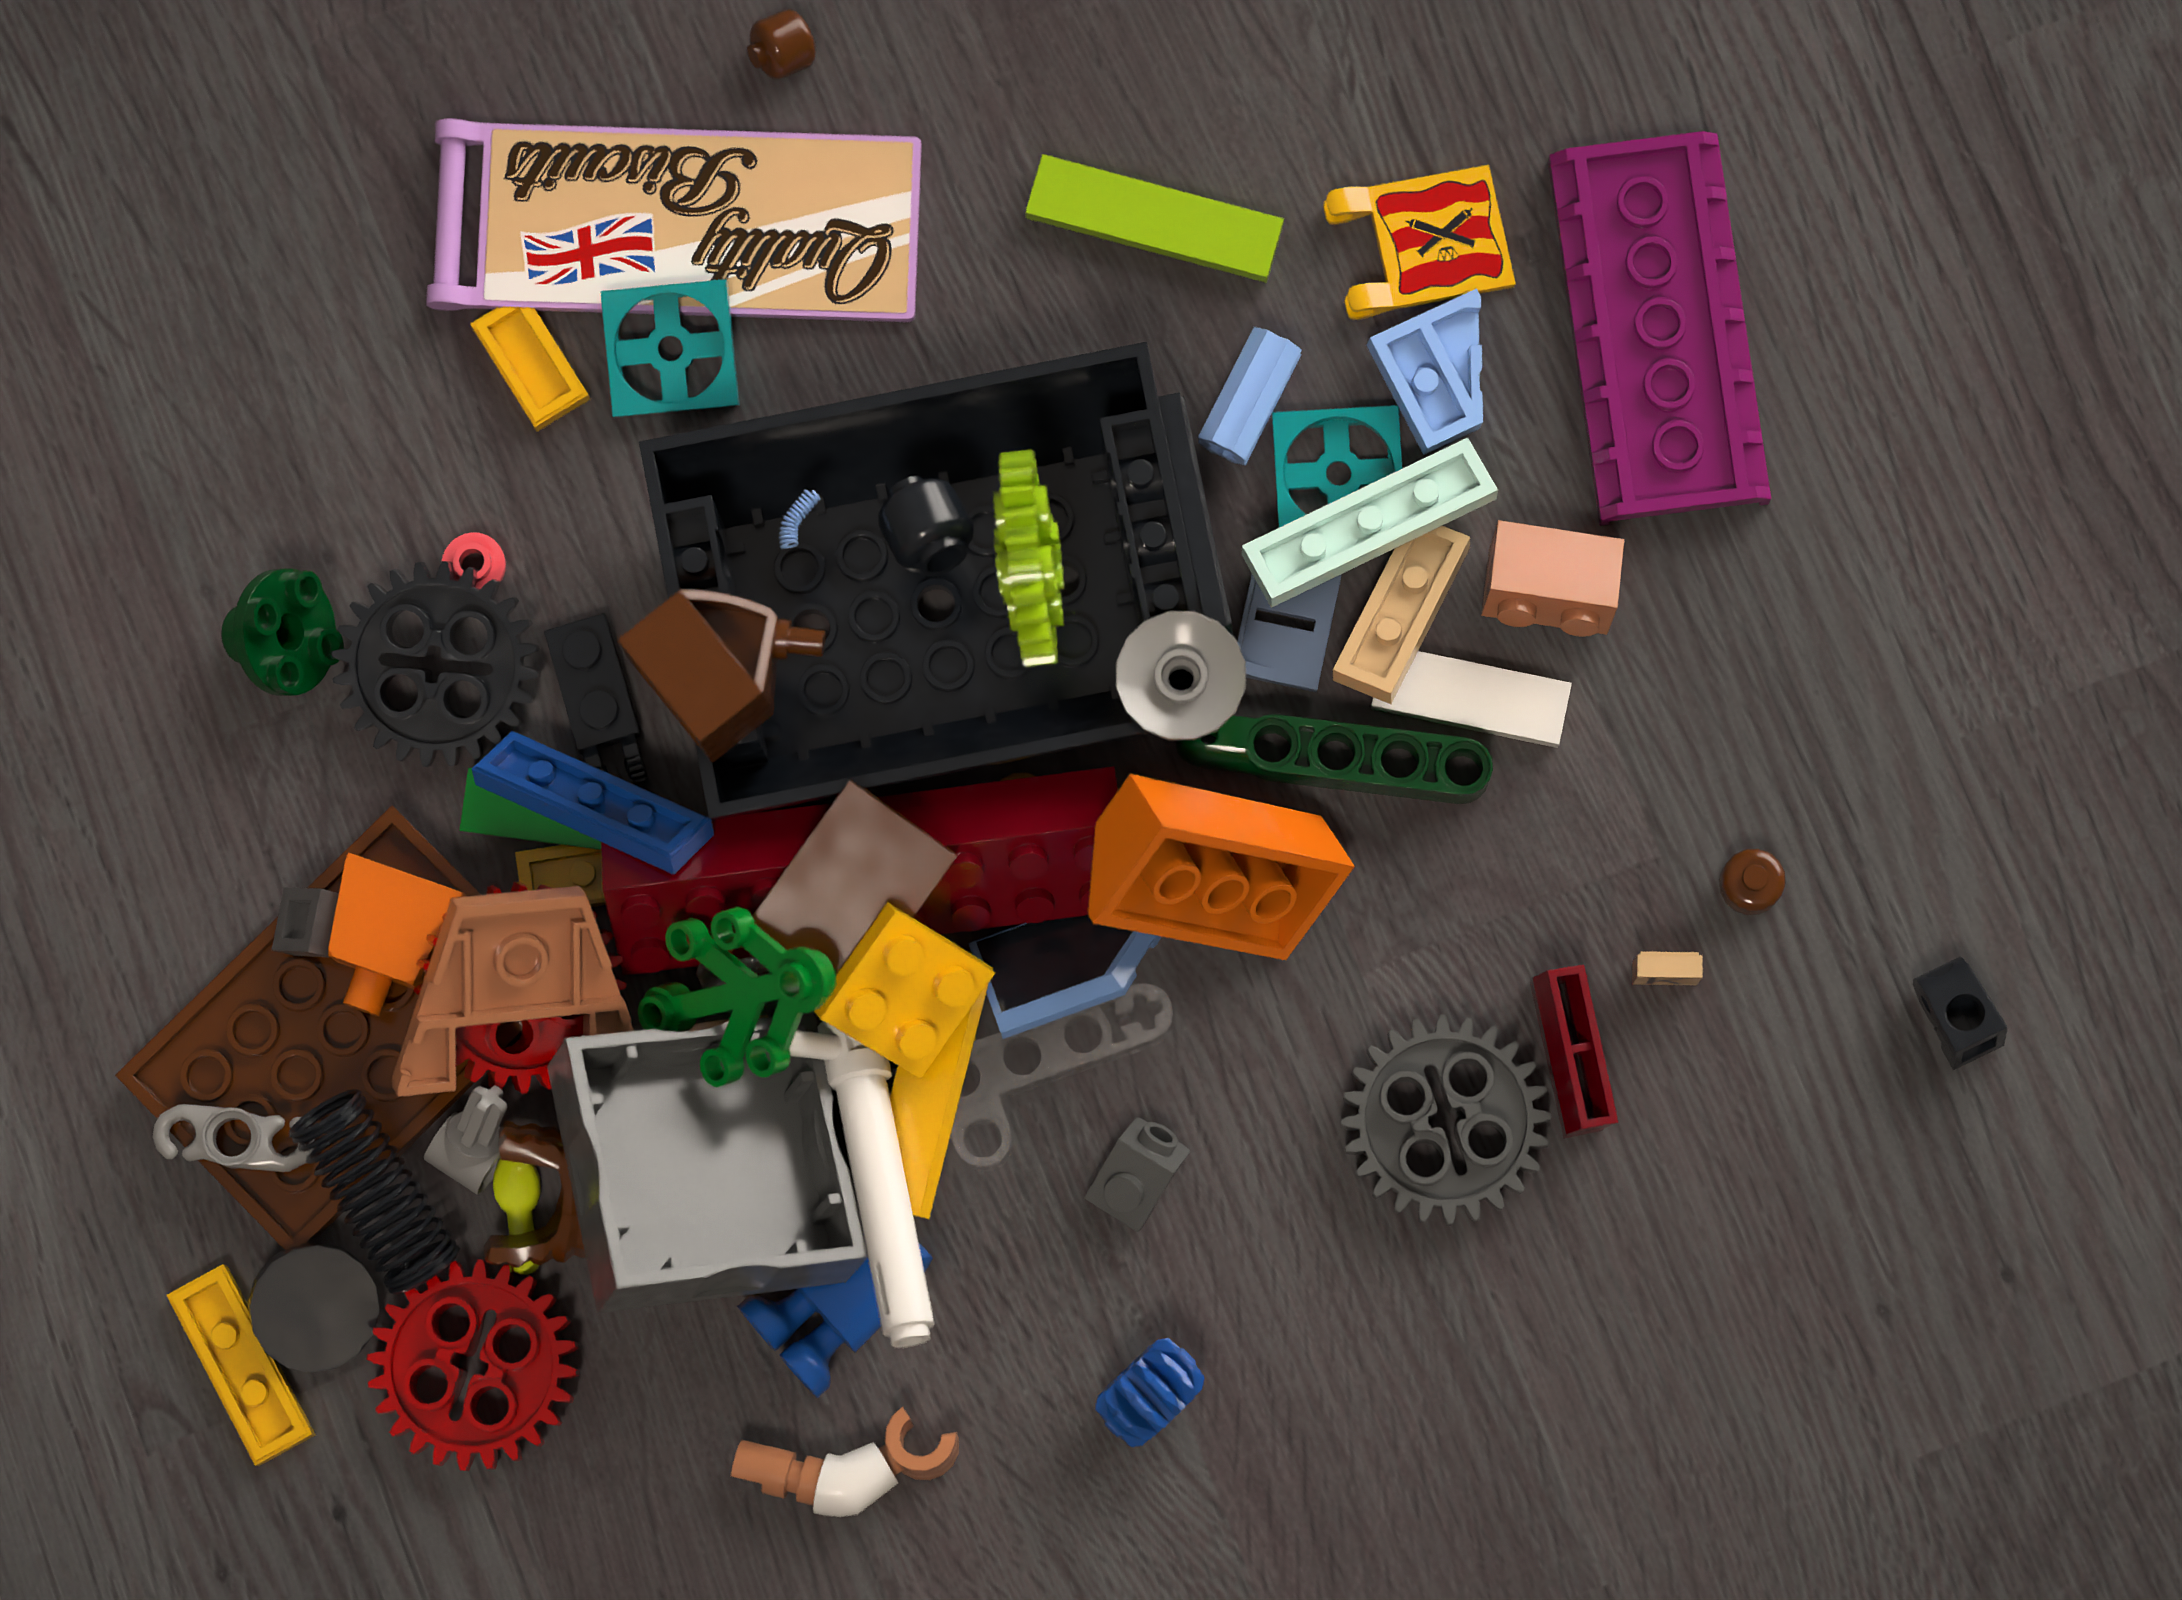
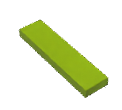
M1042 154L1025 212L1026 218L1265 283L1268 281L1284 224V218Z

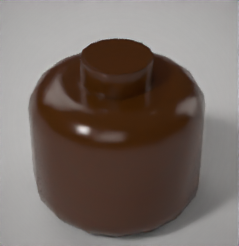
M789 9L780 11L753 24L750 30V45L747 46V53L755 68H761L772 79H781L810 67L816 58V46L806 21L800 14Z
M1745 849L1734 854L1723 867L1719 878L1720 893L1725 903L1734 911L1745 915H1759L1770 910L1781 898L1786 885L1785 872L1779 860L1771 853L1761 849Z

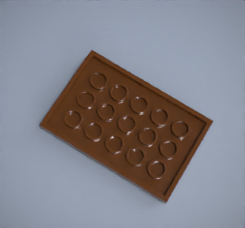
M393 805L307 887L339 893L344 864L349 852L458 890L466 896L481 895ZM278 917L115 1074L157 1119L161 1113L179 1104L239 1108L262 1117L280 1115L285 1120V1126L273 1136L272 1147L276 1153L283 1156L293 1153L298 1147V1143H293L292 1138L289 1136L291 1129L289 1123L294 1117L304 1116L316 1106L339 1093L358 1089L367 1100L364 1109H372L375 1114L372 1121L381 1122L382 1129L380 1133L389 1135L388 1145L396 1146L398 1150L395 1157H400L474 1084V1082L464 1077L468 1059H466L463 1063L456 1066V1091L398 1097L392 1087V1076L419 995L414 993V989L392 982L379 1016L343 1004L355 968L338 963L331 957L294 956L273 951L272 945ZM521 1020L501 1022L498 1025L496 1041L500 1048L512 1046L519 1040L522 1034ZM337 1110L332 1111V1112L329 1113L328 1115H326V1116H324L323 1118H321L320 1120H318L316 1123H318V1122L322 1121L323 1119L327 1118V1117L330 1116L331 1114L335 1113ZM368 1114L358 1116L344 1130L363 1123L367 1119ZM230 1120L224 1123L216 1136L218 1149L222 1154L230 1157L242 1154L251 1142L250 1129L241 1120ZM178 1121L170 1129L172 1135L185 1148L195 1138L194 1127L186 1121ZM376 1126L366 1128L353 1141L371 1135L375 1131ZM323 1134V1135H321V1136L315 1138V1140L319 1139L320 1137L324 1136L325 1134ZM344 1137V1138H342L341 1140H339V1141L335 1142L334 1144L330 1145L329 1147H327L326 1149H324V1150H323L322 1152H320L319 1154H321V1153L327 1151L328 1149L332 1148L333 1146L337 1145L339 1142H341L342 1140H344L346 1137ZM379 1138L374 1140L361 1153L366 1152L372 1148L379 1147L383 1143L384 1139ZM354 1149L341 1155L340 1157L329 1163L327 1166H330L338 1160L342 1159L347 1154L352 1152ZM391 1150L383 1151L369 1165L387 1159L391 1154ZM205 1159L198 1160L285 1251L292 1247L301 1246L300 1244L314 1242L343 1213L337 1212V1206L342 1199H329L330 1192L336 1186L330 1188H322L321 1186L323 1179L328 1174L322 1176L314 1175V1169L322 1161L314 1164L305 1163L289 1172L228 1168ZM363 1159V1160H361L360 1162H358V1163H356V1164L350 1166L349 1168H347L346 1170H344L343 1172H341L340 1174H338V1175H337L335 1178H333V1179H336V1178L340 1177L341 1175L345 1174L346 1172L350 1171L351 1169H353L355 1166H357L358 1164H360V1163H361L362 1161H364L365 1159ZM391 1163V1164H390L382 1173H380L377 1177L381 1176L393 1163ZM371 1171V1172L365 1174L364 1176L358 1178L357 1180H355V1181L352 1182L351 1184L347 1185V1186H346L344 1189H342L340 1192H342V1191L348 1189L349 1187L353 1186L354 1184L358 1183L359 1181H361L363 1178H365L366 1176H368V1175H369L370 1173H372L373 1171ZM360 1195L352 1199L348 1204L354 1202Z

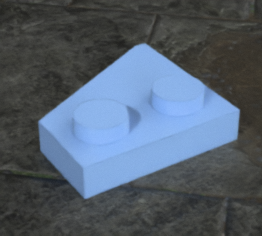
M1477 288L1370 337L1366 344L1423 455L1478 430L1483 423V393L1480 390L1482 345H1479L1481 296Z

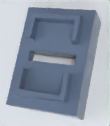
M1251 574L1237 639L1246 662V678L1317 692L1342 574L1272 608L1254 576ZM1260 610L1315 622L1314 631L1255 620L1256 611Z

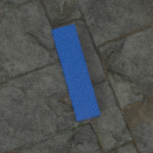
M511 731L472 768L476 786L673 875L714 835L712 822L708 817L514 731Z

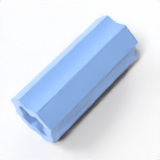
M1254 327L1198 436V443L1210 452L1230 462L1246 466L1301 357V349L1290 340L1280 337L1267 329Z

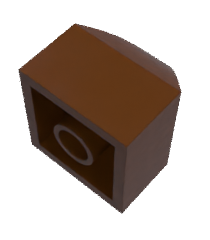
M679 590L617 640L632 665L711 763H713L774 715L777 659L787 660L789 653L822 657L825 645V630L792 627L791 620L778 619L770 608L743 598L709 591Z

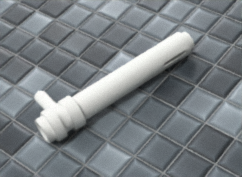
M825 1021L818 1025V1033L796 1030L789 1048L790 1056L824 1060L828 1084L837 1093L883 1335L891 1338L893 1347L902 1348L922 1344L930 1339L929 1329L934 1326V1320L887 1081L892 1077L889 1060Z

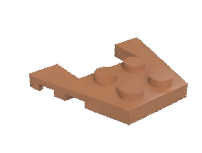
M580 886L451 898L392 1076V1087L398 1097L456 1091L455 1029L457 1027L583 1014V1036L634 1031L630 1022L632 1021L613 975L612 965L589 901Z

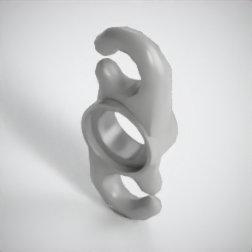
M179 1104L161 1113L153 1129V1141L156 1150L165 1159H174L178 1154V1150L170 1141L169 1131L173 1124L178 1121L191 1123L195 1129V1138L191 1144L183 1149V1158L187 1161L205 1159L228 1168L289 1172L305 1164L307 1156L314 1150L313 1148L309 1151L301 1152L297 1147L289 1155L283 1156L276 1153L272 1147V1139L275 1133L285 1126V1120L280 1115L262 1117L239 1108ZM294 1117L289 1123L290 1128H292V1126L301 1117ZM230 1120H241L250 1129V1145L246 1151L238 1156H225L217 1147V1132L224 1123Z

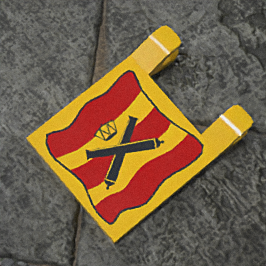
M1489 165L1370 187L1339 188L1331 190L1327 194L1323 208L1326 220L1332 225L1346 223L1371 215L1386 283L1355 285L1348 290L1344 303L1350 319H1364L1394 309L1454 299L1476 288L1479 294L1513 288L1516 284Z

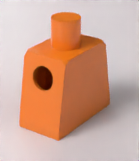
M348 852L328 947V956L338 963L355 968L343 1004L379 1016L392 982L411 989L422 984L427 971L417 966V961L420 959H431L435 949L426 938L428 935L439 936L444 921L442 916L447 912L451 898L466 897V895L458 890Z

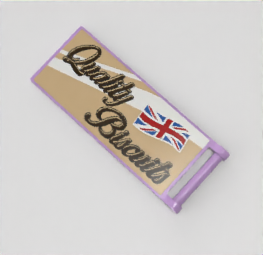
M460 119L436 121L435 142L441 145L434 284L427 286L426 306L429 308L453 311L472 308L530 307L539 311L602 312L600 291L726 279L728 282L731 317L911 322L915 319L921 140L918 137L475 123ZM484 145L477 287H467L459 285L466 146ZM691 297L679 298L680 315L714 316L699 301ZM653 300L638 303L629 313L654 314Z

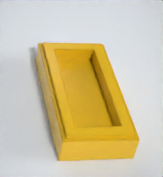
M497 307L470 323L475 334L537 432L590 400L585 388L534 308Z

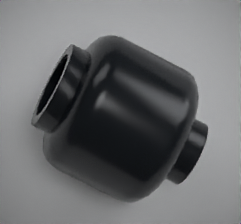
M913 476L898 482L889 491L888 499L884 502L878 514V526L896 561L907 571L923 573L925 576L941 575L957 567L968 554V546L974 536L973 522L956 491L945 480L935 478L922 479L921 477Z

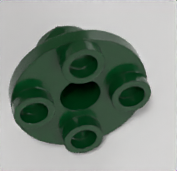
M273 569L257 575L243 590L237 606L227 613L221 629L223 647L229 657L241 664L245 674L259 689L276 696H296L312 690L322 681L330 666L340 661L332 657V651L344 649L343 637L336 629L334 612L326 593L322 589L321 580L313 571Z

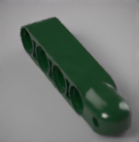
M1277 714L1264 715L1260 718L1232 716L1215 732L1195 740L1176 741L1177 753L1180 757L1191 765L1204 769L1252 774L1272 782L1452 804H1467L1479 799L1486 791L1493 771L1492 757L1488 749L1479 741L1470 738ZM1275 733L1287 740L1290 752L1285 759L1270 763L1262 760L1256 754L1254 745L1261 736ZM1205 736H1211L1216 741L1212 744H1205L1201 739ZM1339 741L1345 743L1351 749L1354 760L1348 767L1342 770H1331L1320 762L1317 754L1318 750L1328 742ZM1403 749L1414 756L1417 762V769L1410 776L1396 778L1390 776L1384 770L1381 758L1388 751ZM1463 756L1472 759L1480 769V778L1468 786L1454 784L1445 772V765L1449 760Z

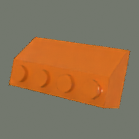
M1130 774L1096 822L1088 915L1094 924L1287 960L1355 866L1320 815Z

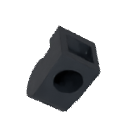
M1958 957L1913 979V986L1918 1000L1928 1019L1935 1027L1934 1030L1942 1043L1941 1049L1953 1070L2005 1045L2008 1027L1977 976L1962 957Z

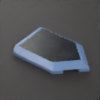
M1089 915L1047 920L1039 923L1019 924L969 942L968 945L972 955L993 967L992 970L995 972L989 981L986 994L1002 1038L1005 1039L1124 996L1137 977L1136 967L1149 947H1156L1162 936L1094 924Z

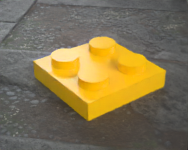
M887 903L836 975V985L833 994L820 1009L814 1012L821 1020L921 1079L992 979L995 972L987 963L890 903Z

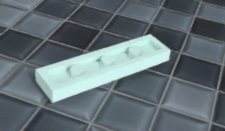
M1467 437L1242 545V557L1272 608L1496 500L1498 489Z

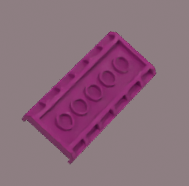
M1701 131L1566 148L1550 154L1548 167L1599 526L1609 525L1610 521L1759 503V506L1769 505L1771 493L1718 134Z

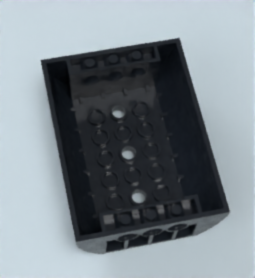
M1147 342L639 441L668 599L679 590L709 591L743 598L768 607L778 619L791 620L792 627H795L796 623L808 614L821 615L830 623V632L825 640L822 657L789 653L787 660L777 659L774 715L713 763L695 743L709 819L711 821L835 797L839 795L849 779H852L866 790L1152 734L1139 726L1125 711L1116 689V662L1126 639L1144 621L1168 611H1194L1201 615L1203 614ZM1026 450L1034 452L1040 486L1046 485L1050 514L1053 516V521L1058 522L1062 554L1061 565L1074 569L1080 578L1077 589L1071 595L1061 597L1064 624L1063 626L1055 627L1057 663L1030 667L1024 666L1021 646L1018 640V631L1012 632L1008 604H1005L1004 596L1000 595L995 560L997 558V551H995L994 529H997L994 491L1002 489L1000 454ZM918 476L922 479L935 478L947 481L956 491L973 522L974 536L968 546V554L957 567L949 572L937 576H925L923 573L905 570L896 561L879 529L878 514L884 502L888 499L889 491L895 484L906 478ZM804 490L809 491L811 494H813L812 491L814 490L820 496V501L814 504V508H811L812 511H808L809 514L805 515L806 518L799 525L797 540L799 544L793 548H780L782 544L779 543L781 541L779 539L781 536L779 528L786 527L781 524L782 521H786L783 516L793 519L786 511L791 512L789 510L790 507L797 511L792 506V504L798 506L795 500L803 504L798 499V497L803 498L801 493L808 496ZM935 589L948 592L955 600L952 614L940 622L928 621L918 611L919 601L922 596ZM1178 669L1170 674L1168 681L1173 689L1184 691L1192 686L1194 678L1189 671Z

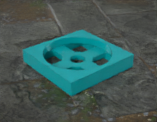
M726 279L600 291L613 417L740 406L728 282ZM691 297L702 303L716 318L719 331L691 334L686 328L682 327L679 298ZM653 300L656 329L650 333L648 338L620 341L619 327L630 310L642 301ZM668 336L678 338L683 346L681 356L674 361L664 360L658 351L659 343ZM722 357V366L712 384L696 397H688L686 369L693 363L694 359ZM651 364L660 371L663 400L652 401L637 393L624 379L623 366Z
M1398 405L1272 412L1278 528L1307 515L1294 503L1289 495V490L1317 489L1327 498V504H1330L1359 490L1361 486H1367L1402 469ZM1364 425L1370 428L1385 443L1388 458L1359 460L1355 454L1350 452L1348 426ZM1323 427L1324 454L1319 457L1318 461L1287 464V453L1296 438L1308 428ZM1341 462L1349 467L1351 478L1346 484L1338 486L1329 482L1326 471L1331 464Z

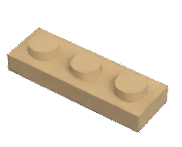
M1440 526L1393 550L1333 668V681L1392 704L1470 549V536L1445 526Z

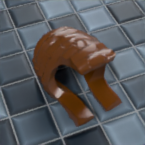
M505 1121L498 1130V1149L501 1160L556 1169L561 1179V1191L556 1210L546 1226L519 1235H490L484 1245L485 1260L495 1266L507 1262L511 1267L519 1268L529 1260L541 1266L552 1259L556 1262L565 1263L573 1255L586 1258L560 1131L555 1126L540 1127L535 1123L518 1126L511 1121Z

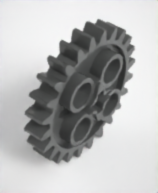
M1439 1015L1435 1026V1033L1427 1034L1418 1018L1413 1019L1411 1025L1412 1039L1405 1041L1398 1032L1391 1029L1388 1031L1387 1036L1392 1051L1386 1054L1374 1046L1368 1048L1367 1054L1375 1065L1373 1071L1354 1067L1351 1075L1364 1086L1363 1092H1344L1343 1101L1359 1110L1357 1115L1341 1119L1340 1125L1341 1128L1358 1131L1359 1138L1351 1141L1345 1146L1344 1150L1346 1154L1365 1155L1367 1160L1361 1164L1355 1175L1357 1178H1364L1372 1174L1378 1176L1380 1180L1372 1194L1375 1199L1385 1195L1390 1190L1398 1194L1394 1213L1399 1215L1410 1202L1418 1204L1419 1223L1424 1224L1433 1208H1441L1446 1226H1452L1456 1216V1208L1464 1207L1469 1218L1476 1222L1480 1219V1201L1485 1199L1491 1207L1499 1212L1504 1208L1503 1198L1500 1193V1189L1503 1186L1518 1195L1525 1190L1522 1181L1515 1174L1518 1169L1529 1173L1538 1172L1540 1165L1527 1152L1529 1149L1547 1148L1549 1140L1533 1132V1128L1536 1125L1549 1122L1551 1113L1533 1109L1532 1102L1544 1096L1547 1089L1546 1086L1527 1087L1524 1080L1530 1076L1536 1065L1534 1062H1530L1516 1067L1511 1062L1519 1047L1516 1041L1507 1045L1502 1050H1498L1493 1046L1497 1036L1496 1027L1492 1026L1479 1039L1473 1036L1472 1018L1466 1017L1459 1032L1456 1033L1450 1032L1446 1016ZM1460 1064H1470L1477 1067L1484 1076V1089L1481 1093L1471 1097L1457 1094L1449 1083L1450 1071ZM1428 1065L1436 1068L1447 1111L1449 1113L1460 1112L1463 1118L1454 1128L1456 1142L1467 1168L1466 1174L1462 1176L1456 1174L1444 1130L1442 1127L1431 1129L1428 1123L1437 1113L1436 1102L1424 1073V1068ZM1401 1082L1415 1085L1423 1095L1422 1108L1412 1115L1405 1116L1392 1110L1387 1102V1092L1393 1085ZM1488 1125L1498 1130L1504 1143L1502 1153L1491 1159H1484L1475 1155L1468 1143V1136L1472 1129L1477 1126ZM1424 1143L1436 1148L1442 1157L1441 1170L1434 1176L1425 1178L1416 1176L1410 1171L1406 1163L1408 1150L1417 1144Z

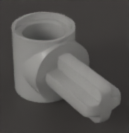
M495 1085L490 1089L482 1086L473 1089L464 1112H454L443 1123L424 1155L426 1162L476 1195H480L492 1182L497 1162L501 1158L498 1149V1130L507 1109V1104L502 1100L504 1092Z

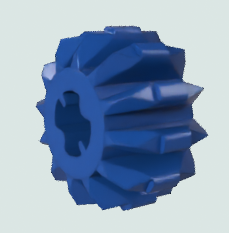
M1169 1338L1158 1339L1121 1371L1098 1395L1095 1410L1104 1419V1425L1117 1438L1120 1437L1130 1447L1142 1446L1148 1440H1151L1162 1428H1165L1202 1390L1205 1378L1195 1365L1196 1361L1183 1347L1180 1349Z

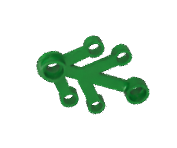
M742 907L719 912L713 917L711 922L713 938L709 935L706 926L696 918L671 924L667 929L665 937L670 954L679 961L696 958L725 984L692 992L680 982H670L651 988L646 992L638 1006V1018L642 1027L645 1030L658 1029L662 1031L686 1032L695 1025L698 1017L733 1010L720 1045L706 1050L701 1056L700 1070L705 1081L713 1087H721L738 1081L744 1073V1055H746L748 1067L758 1077L764 1078L786 1070L790 1063L789 1048L803 1013L820 1009L834 992L836 976L830 960L820 951L811 950L806 947H795L786 950L755 924L752 915ZM731 922L734 925L736 934L732 930ZM686 934H687V936H688V938H689L690 945L688 944V942H687V940H686ZM743 946L771 973L758 976L728 950ZM779 999L768 1034L750 1042L765 1002ZM766 1050L769 1053L770 1061L766 1056ZM720 1060L723 1064L724 1071L722 1070V1067L720 1065Z

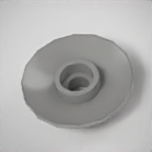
M1168 611L1144 621L1126 639L1116 662V689L1126 713L1145 731L1167 740H1195L1217 731L1236 713L1246 689V662L1236 639L1218 621L1194 611ZM1178 669L1189 671L1194 678L1192 686L1184 691L1173 689L1168 681L1173 671Z

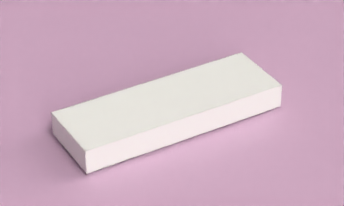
M1418 651L1392 704L1373 697L1371 709L1558 748L1572 683Z

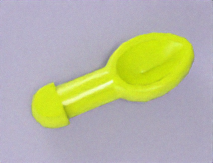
M500 1158L493 1174L492 1185L495 1200L507 1214L509 1235H519L533 1231L532 1211L536 1207L541 1195V1179L535 1165L505 1161ZM529 1260L519 1268L513 1267V1270L520 1275H528L537 1270L539 1265Z

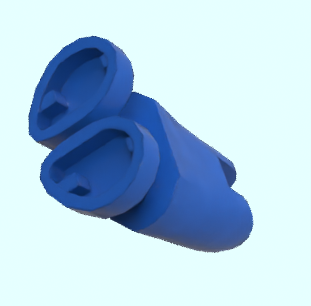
M919 1244L925 1273L933 1257L922 1244ZM868 1258L845 1283L797 1288L789 1296L778 1301H772L760 1295H751L737 1306L744 1317L775 1352L815 1312L821 1314L823 1322L807 1336L791 1344L779 1355L787 1367L816 1398L821 1396L830 1387L831 1376L828 1364L835 1351L845 1343L856 1353L881 1327Z

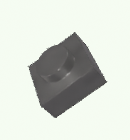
M284 887L272 950L294 956L330 957L328 956V947L339 893L316 888Z

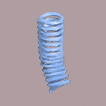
M804 490L808 496L801 493L803 498L798 497V499L803 504L795 500L798 506L792 504V506L797 511L792 507L789 508L791 512L786 511L793 519L783 516L786 521H782L781 524L786 527L779 528L781 530L779 532L781 535L779 543L782 544L780 548H793L799 544L797 542L799 525L806 518L805 515L809 514L808 511H812L811 508H814V504L820 501V496L814 490L812 491L813 494Z

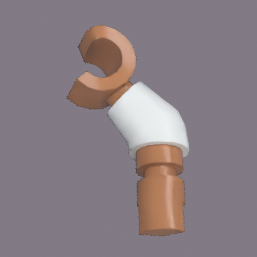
M902 1406L891 1417L886 1428V1444L880 1448L872 1442L844 1455L827 1453L825 1459L808 1455L805 1461L801 1462L796 1460V1452L741 1440L735 1454L731 1476L761 1483L763 1494L786 1498L788 1492L795 1493L796 1502L813 1505V1513L835 1517L857 1515L897 1485L898 1481L895 1476L901 1472L915 1480H932L944 1475L954 1465L959 1454V1437L957 1432L942 1434L937 1449L926 1456H914L907 1453L904 1449V1438L913 1427V1424Z

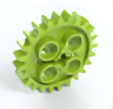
M1026 450L1001 453L1000 479L1002 489L994 491L997 529H994L995 551H997V558L995 560L1000 595L1004 596L1005 604H1008L1012 632L1018 631V640L1021 646L1024 666L1056 664L1058 654L1055 627L1063 626L1064 624L1060 591L1061 588H1064L1058 522H1054L1053 516L1050 514L1046 485L1040 486L1034 452Z

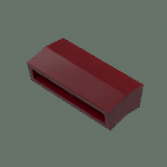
M1584 964L1547 970L1532 977L1530 986L1563 1139L1603 1131L1606 1127L1619 1123ZM1559 984H1563L1576 1043L1574 1045H1571ZM1579 1057L1592 1119L1587 1120L1574 1060Z

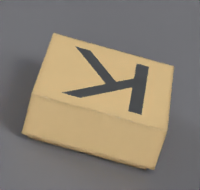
M1640 952L1632 962L1633 985H1697L1702 979V955H1699V952Z

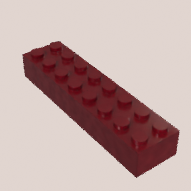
M1114 766L877 797L957 854L953 863L913 917L936 933L947 934L976 931L985 928L1039 923L1047 920L1088 915L1095 826L1099 817L1118 792ZM832 803L751 813L713 820L711 822L714 835L674 875L601 842L603 893L618 956L623 958V962L620 963L623 976L703 965L696 958L679 961L670 954L665 938L669 926L686 919L696 918L706 926L709 935L713 938L711 922L717 913L735 907H742L753 915ZM731 922L732 930L736 934L734 925ZM686 934V940H687L688 944L690 945L689 938H688V936H687V934ZM743 946L728 950L739 960L755 959Z

